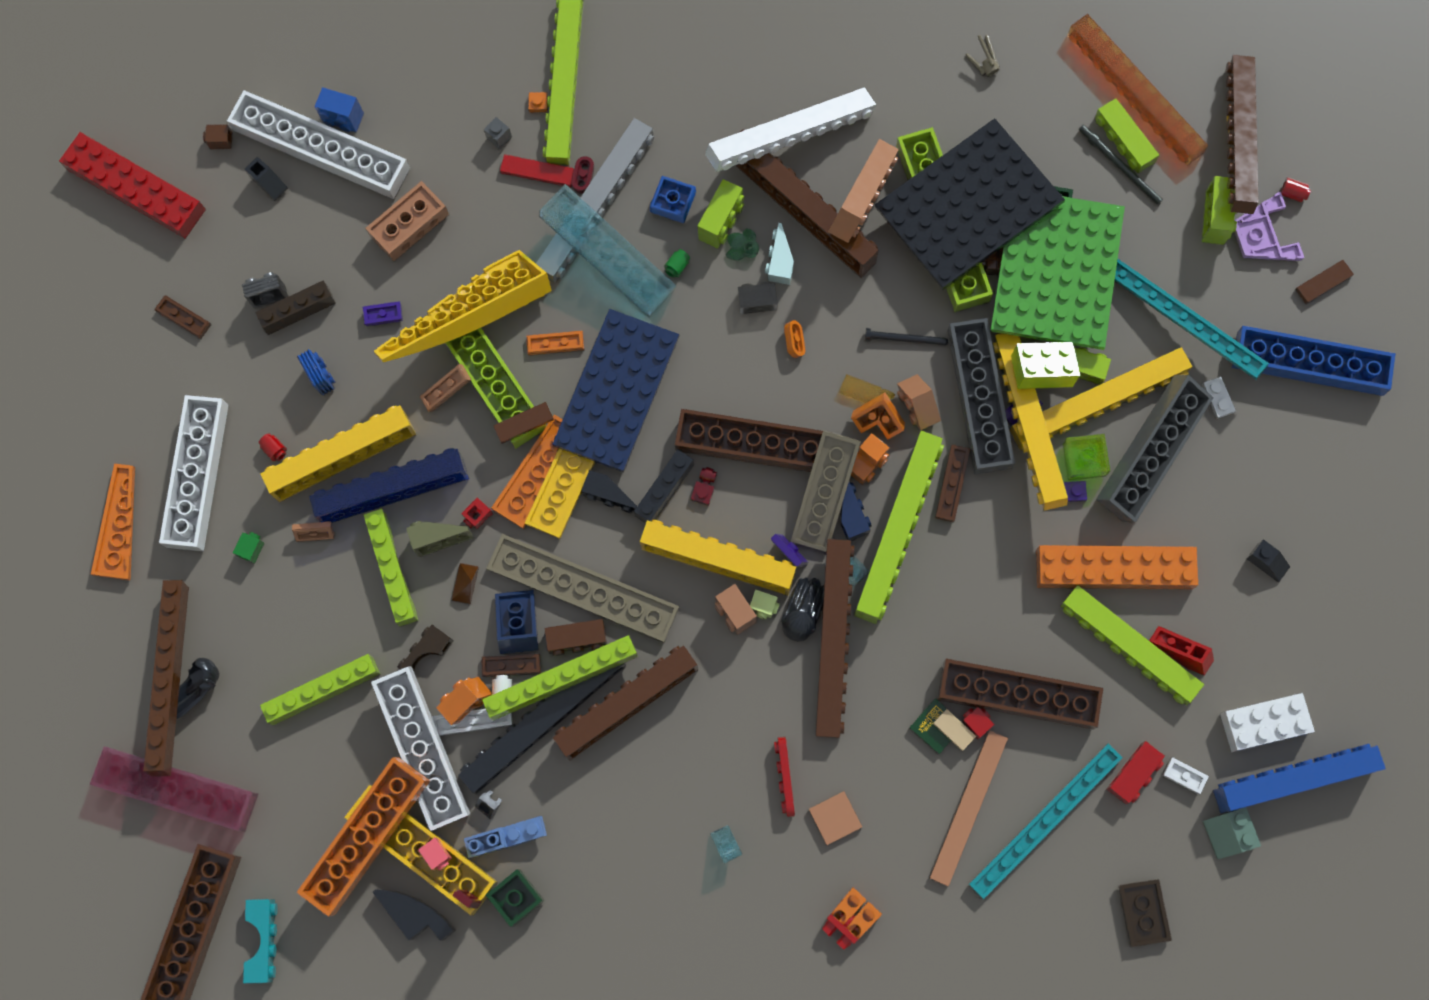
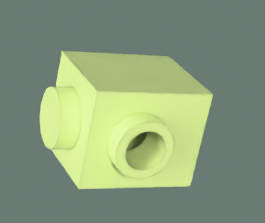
M755 590L750 607L757 617L767 619V617L771 618L773 614H777L780 603H777L778 597Z

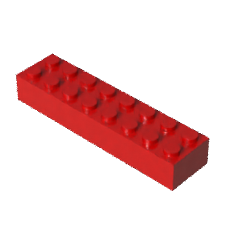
M79 132L59 160L69 172L184 239L187 238L206 210L199 200Z

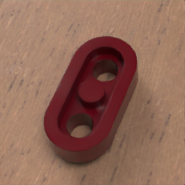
M583 156L576 161L572 186L578 193H584L592 181L594 162L591 158ZM584 166H588V169H586V170H584V169H582V168H583ZM579 183H584V186L582 187L578 185Z

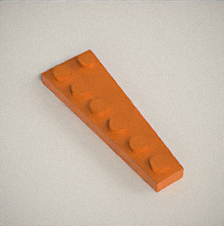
M555 414L553 415L554 420L547 424V427H545L491 507L493 511L522 529L526 526L525 521L559 449L553 446V441L563 419Z
M114 463L91 575L122 580L131 579L134 466Z

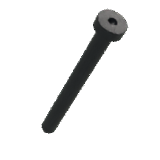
M866 328L865 341L881 339L936 345L948 344V339L943 337L871 331V328Z

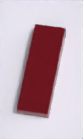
M456 889L452 894L453 897L467 908H478L482 903L480 899L468 890Z

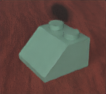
M1246 807L1203 821L1217 860L1261 846Z

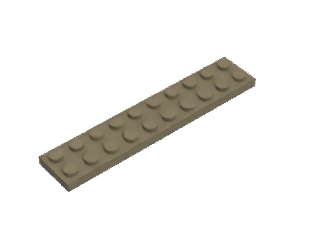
M504 534L501 535L486 568L498 575L663 643L679 610V606Z

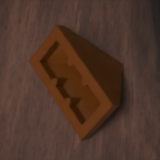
M460 563L452 601L471 604L479 570L478 566Z

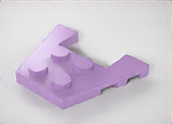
M1281 192L1276 193L1273 197L1257 206L1254 214H1244L1236 219L1237 228L1234 233L1243 258L1292 261L1304 259L1299 242L1280 247L1272 226L1269 213L1286 208Z

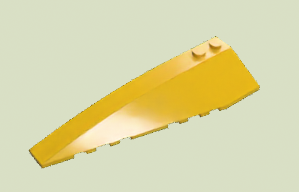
M517 250L483 269L484 273L480 276H473L468 285H461L457 288L456 294H449L429 309L425 317H418L414 320L415 324L413 326L402 329L397 338H390L375 349L374 353L384 363L424 351L477 330L551 292L548 275L522 251Z

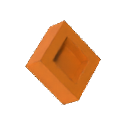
M547 92L529 93V112L548 111Z

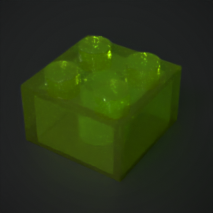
M1105 434L1065 439L1063 450L1068 480L1106 477L1109 474L1110 464Z

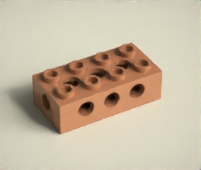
M421 181L365 229L374 242L394 262L445 219L449 213L440 199Z

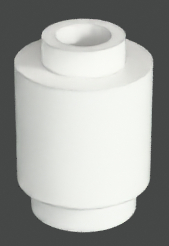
M497 675L496 679H492V695L512 687V679H508V675Z

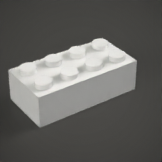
M1303 693L1225 711L1220 714L1231 753L1315 732Z

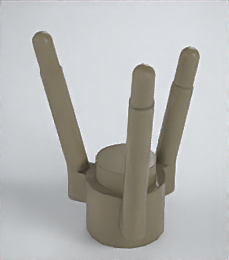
M978 35L987 59L982 62L983 66H981L968 53L966 57L980 70L982 75L986 74L990 77L1000 70V65L997 62L989 36H985L989 48L988 51L981 35Z

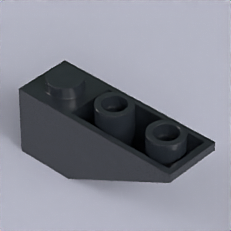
M589 470L582 488V494L585 496V499L596 502V500L602 501L603 505L614 508V506L621 507V510L626 513L634 512L637 505L607 475Z

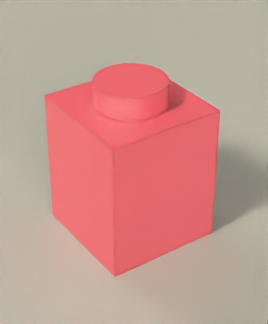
M438 838L432 839L419 849V852L432 870H443L449 865L448 861L452 859Z

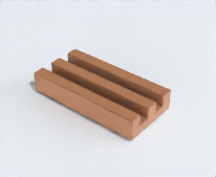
M331 521L292 524V532L296 542L334 539L335 537Z

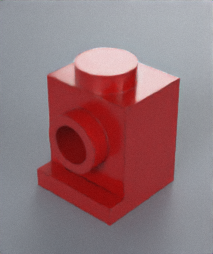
M477 497L461 514L465 518L463 522L470 529L473 526L478 529L493 515V512ZM475 514H480L477 519H474Z

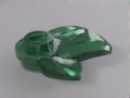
M746 228L742 234L732 233L728 235L727 240L732 248L726 253L727 258L739 261L744 257L754 258L757 256L759 245L756 242V234L753 230Z

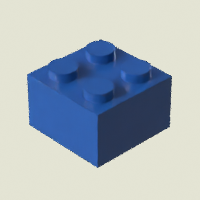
M322 87L314 106L323 124L329 127H340L345 132H357L364 115L357 97Z

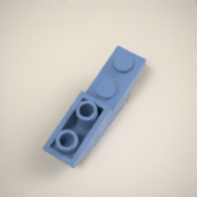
M538 816L464 838L468 858L527 843L531 840L547 836L543 817Z

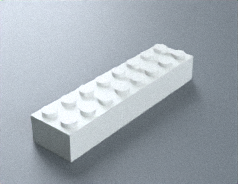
M185 395L159 543L166 548L204 551L229 406L221 398Z
M412 667L403 668L372 681V686L401 759L430 780L418 798L430 831L468 816L470 811Z

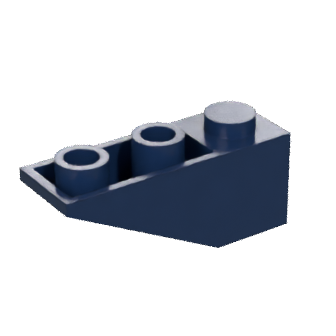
M848 482L842 503L840 525L846 539L852 541L869 534L872 525L869 517H865L862 512L864 510L862 501L860 499L857 500L854 494L856 493L854 483Z

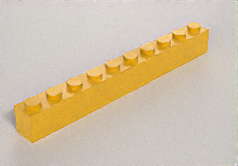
M1003 333L995 335V342L992 343L993 350L999 356V359H997L999 370L1003 369L1002 381L1004 386H1008L1007 398L1009 403H1013L1012 415L1014 419L1018 420L1016 427L1018 435L1023 437V442H1021L1023 452L1028 454V459H1026L1029 470L1033 471V476H1031L1034 487L1038 488L1039 493H1036L1038 504L1043 505L1044 511L1067 506L1068 496L1035 388L1018 389L1011 355L1016 345L1022 344L1020 337Z
M1178 348L1042 411L1050 440L1054 437V434H1064L1074 425L1081 426L1088 422L1087 419L1091 417L1096 419L1105 414L1104 411L1108 409L1113 411L1121 407V403L1125 401L1128 403L1135 401L1139 398L1138 395L1140 394L1148 395L1160 385L1161 387L1167 386L1174 375H1189L1188 372L1193 366L1183 348ZM1018 423L1012 425L1009 431L1019 450H1022L1021 442H1023V437L1018 435L1016 427Z

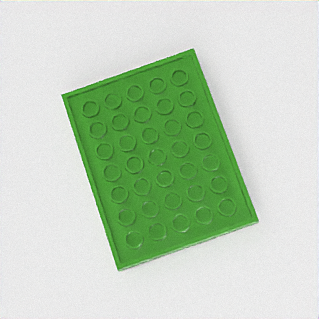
M1063 197L1065 199L1063 204L1003 246L990 331L1057 343L1072 342L1076 346L1104 350L1125 206Z

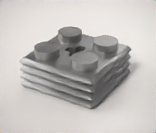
M267 273L263 275V278L257 280L256 278L247 279L241 285L244 297L254 308L288 297L285 284L274 273Z

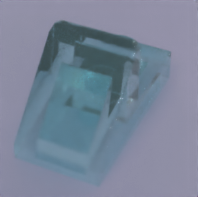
M728 825L710 833L724 863L742 855Z

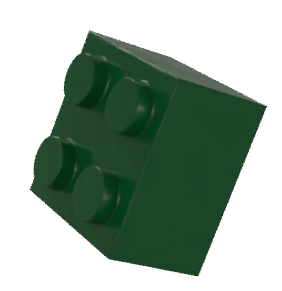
M516 869L486 894L487 898L510 927L516 926L545 902L520 869Z

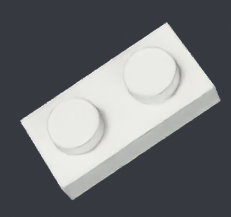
M1222 377L1202 384V387L1214 397L1210 405L1216 419L1235 413L1236 410Z
M1173 757L1170 758L1162 775L1198 795L1201 794L1209 777Z

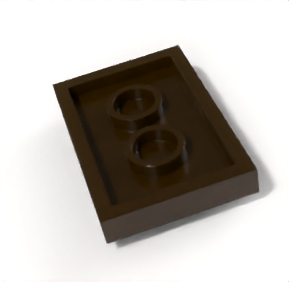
M1159 879L1118 885L1130 947L1172 941Z

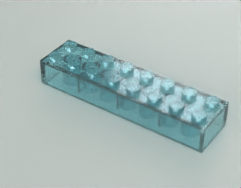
M566 184L540 209L539 217L648 317L674 292L676 285Z

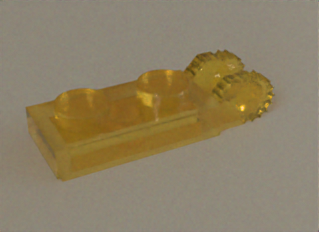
M846 374L839 391L843 395L864 403L871 401L884 392L889 399H894L895 394L891 391Z

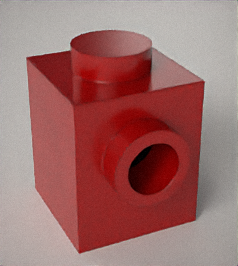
M977 707L975 710L970 708L963 715L965 719L962 722L976 736L977 740L994 725L989 719L991 716L983 708Z

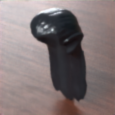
M807 577L804 579L800 578L793 590L787 611L782 616L783 633L793 641H805L815 632L824 600V585L821 586L819 579L812 578L808 581Z
M198 658L192 663L191 669L188 670V678L179 686L176 719L187 714L191 708L201 701L208 690H212L216 686L215 684L220 673L213 661L207 658Z

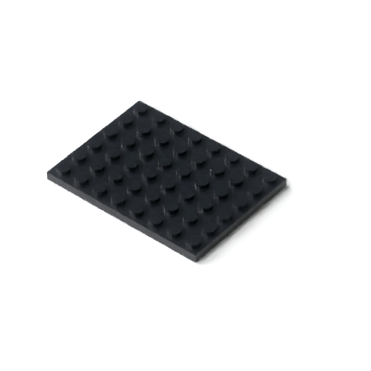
M994 118L877 202L875 208L944 290L1063 204L1065 199Z

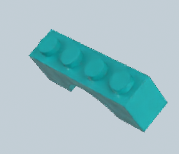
M274 899L246 900L245 921L250 922L257 928L261 942L255 956L244 962L243 983L273 982V978L276 976L273 957H276L277 952L276 945H274L277 925L274 924V916L277 915L278 906Z

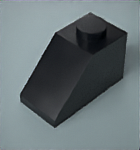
M1264 539L1255 546L1246 558L1277 582H1280L1290 568L1281 552Z

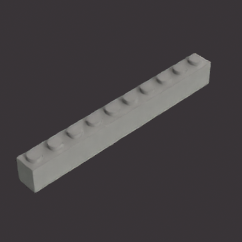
M636 118L632 120L536 264L547 273L548 279L556 283L558 278L561 279L563 277L568 263L571 264L573 262L578 248L581 249L583 247L586 236L595 229L596 221L603 217L607 205L614 201L615 193L618 189H622L627 175L632 174L637 160L640 161L647 145L650 146L654 140L653 128Z

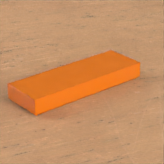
M583 331L527 335L528 355L583 351Z

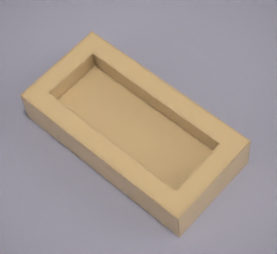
M948 709L933 723L961 751L976 737Z

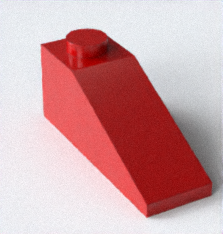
M1158 626L1149 640L1169 657L1187 669L1205 676L1214 662L1212 648Z

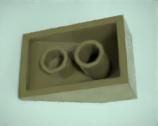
M417 521L406 528L412 548L419 557L474 539L472 532L466 526Z

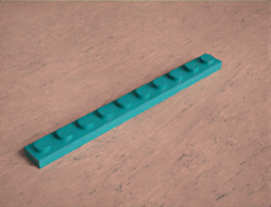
M1117 259L1116 283L1255 380L1268 367V362L1130 266Z
M1108 743L968 885L984 899L1123 757Z

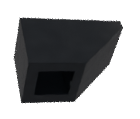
M258 157L244 169L248 176L275 201L288 189L281 179Z

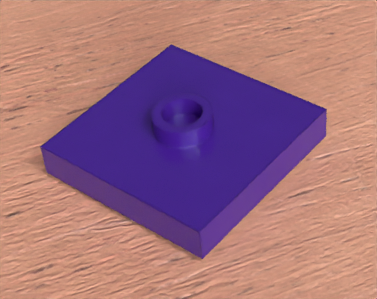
M775 534L771 537L773 543L796 567H805L809 563L800 554L799 548L792 541L789 542L783 534Z

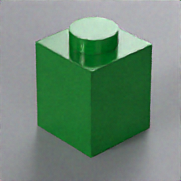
M242 532L233 554L255 564L265 543L260 540L261 536L250 532L248 535Z

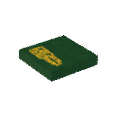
M935 698L909 729L939 755L951 741L933 725L947 709Z

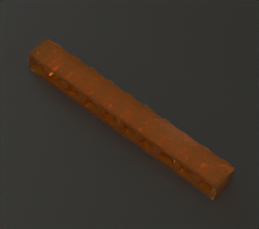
M1088 13L1071 25L1068 32L1070 40L1081 48V52L1091 59L1095 68L1101 70L1106 80L1112 83L1118 93L1128 100L1129 105L1140 113L1141 118L1152 126L1155 134L1162 137L1166 146L1177 154L1181 162L1188 166L1204 154L1208 144Z

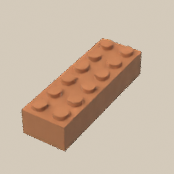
M881 139L878 140L830 227L829 233L847 243L852 236L856 237L860 230L858 224L863 225L867 217L864 213L868 214L873 206L872 202L876 201L880 193L879 191L883 188L892 171L890 166L893 168L898 160V157H896L898 148Z

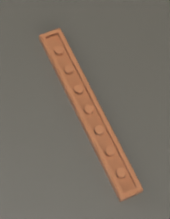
M989 730L930 879L949 886L1008 740L1007 737Z

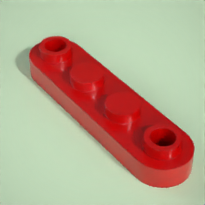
M778 737V742H774L775 754L779 753L780 761L776 762L778 774L782 773V781L779 782L780 794L784 793L785 801L781 802L782 813H786L787 817L795 816L786 737Z

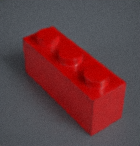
M1147 741L1142 742L1107 787V790L1124 804L1134 803L1140 796L1138 791L1141 787H1146L1152 780L1150 775L1154 770L1158 772L1163 766L1164 762L1162 760L1165 755Z

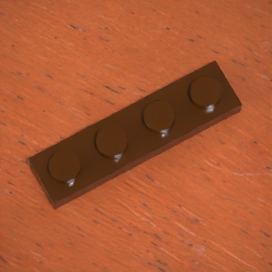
M951 445L935 516L936 519L953 523L955 521L971 448Z

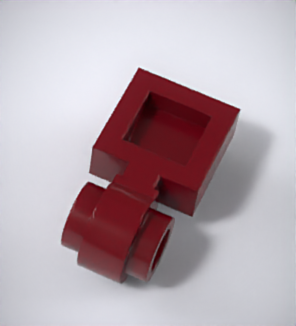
M709 467L702 468L699 479H702L703 483L696 481L691 501L709 506L715 489L714 486L709 484L711 482L714 483L717 472Z

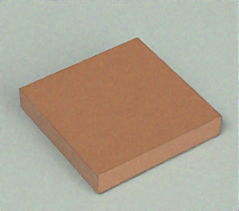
M844 791L809 809L826 845L862 828Z

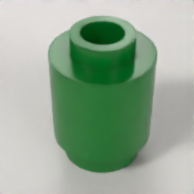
M681 249L677 252L675 251L664 265L666 274L670 277H679L689 264L690 256Z

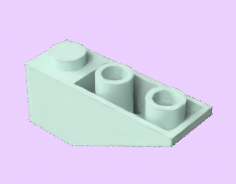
M779 223L778 229L773 231L772 240H775L774 246H770L769 257L772 258L771 263L766 265L765 274H768V281L790 285L794 261L782 223Z

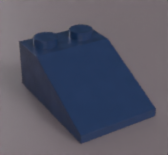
M534 590L495 594L499 653L507 654L539 650Z

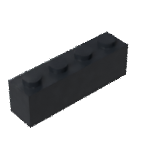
M677 449L634 510L635 517L644 523L647 520L652 522L653 519H657L694 466L692 458Z

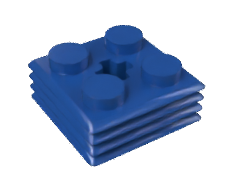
M661 176L650 204V212L684 223L696 195V187ZM673 197H675L676 201L671 202L670 200H672Z
M308 349L307 352L304 351V354L301 353V355L297 356L311 384L321 395L324 396L325 393L327 394L334 390L333 384L335 380L327 371L324 360L320 358L317 352L313 353Z

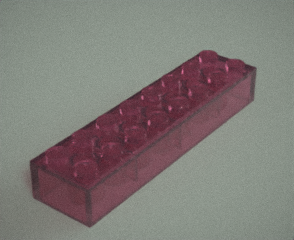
M103 747L90 785L237 831H246L258 793L172 767L171 776L151 777L144 772L145 758L109 747Z

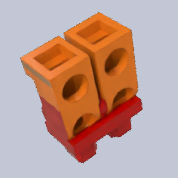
M854 887L850 889L827 917L828 920L822 928L829 936L837 928L843 933L836 941L843 950L852 943L855 944L882 915L868 901L855 916V912L863 905L866 899Z

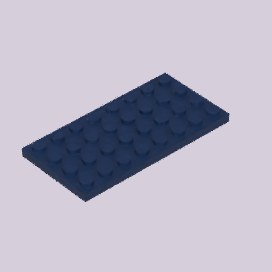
M609 309L553 441V446L624 472L680 337L679 334Z

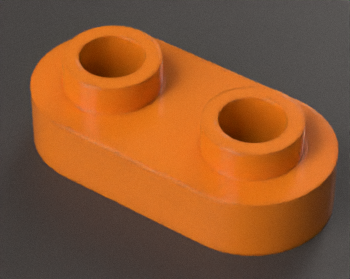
M792 320L785 324L784 333L788 354L793 358H798L805 354L804 336L800 323Z

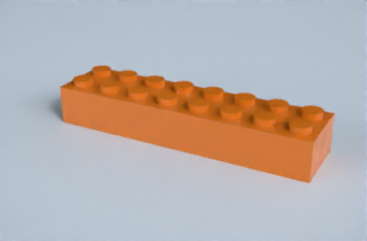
M1040 545L1036 549L1037 588H1075L1078 585L1081 588L1193 590L1198 586L1197 547Z
M392 757L297 893L328 917L336 915L430 780L399 757Z

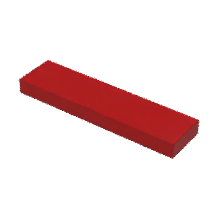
M504 154L500 173L572 187V177L575 168Z

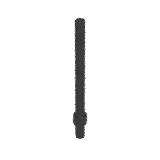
M1084 124L1078 129L1092 146L1095 145L1157 205L1162 202L1163 199L1100 140L1101 138L1096 133L1093 134Z

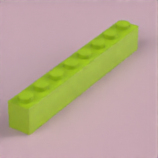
M1077 585L1062 603V611L1067 616L1075 617L1081 627L1094 632L1095 638L1101 642L1105 641L1110 645L1109 648L1114 653L1123 655L1128 664L1133 667L1137 666L1142 670V675L1158 683L1157 686L1164 692H1170L1173 695V699L1179 704L1183 705L1184 703L1187 705L1191 703L1205 685Z
M628 635L482 700L489 718L494 721L633 660L638 655Z

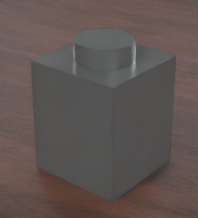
M497 117L483 129L486 138L499 150L512 138L510 128Z

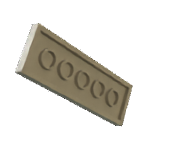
M823 430L792 534V542L826 552L827 539H832L861 441Z

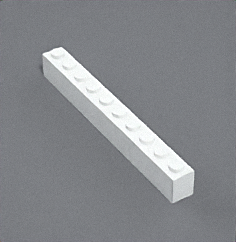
M862 88L709 143L705 155L716 172L728 170L734 165L744 164L748 160L758 159L764 154L774 153L786 146L791 147L797 142L807 141L816 135L821 136L827 131L837 130L846 124L850 125L857 120L867 119L872 115L876 104L867 90Z

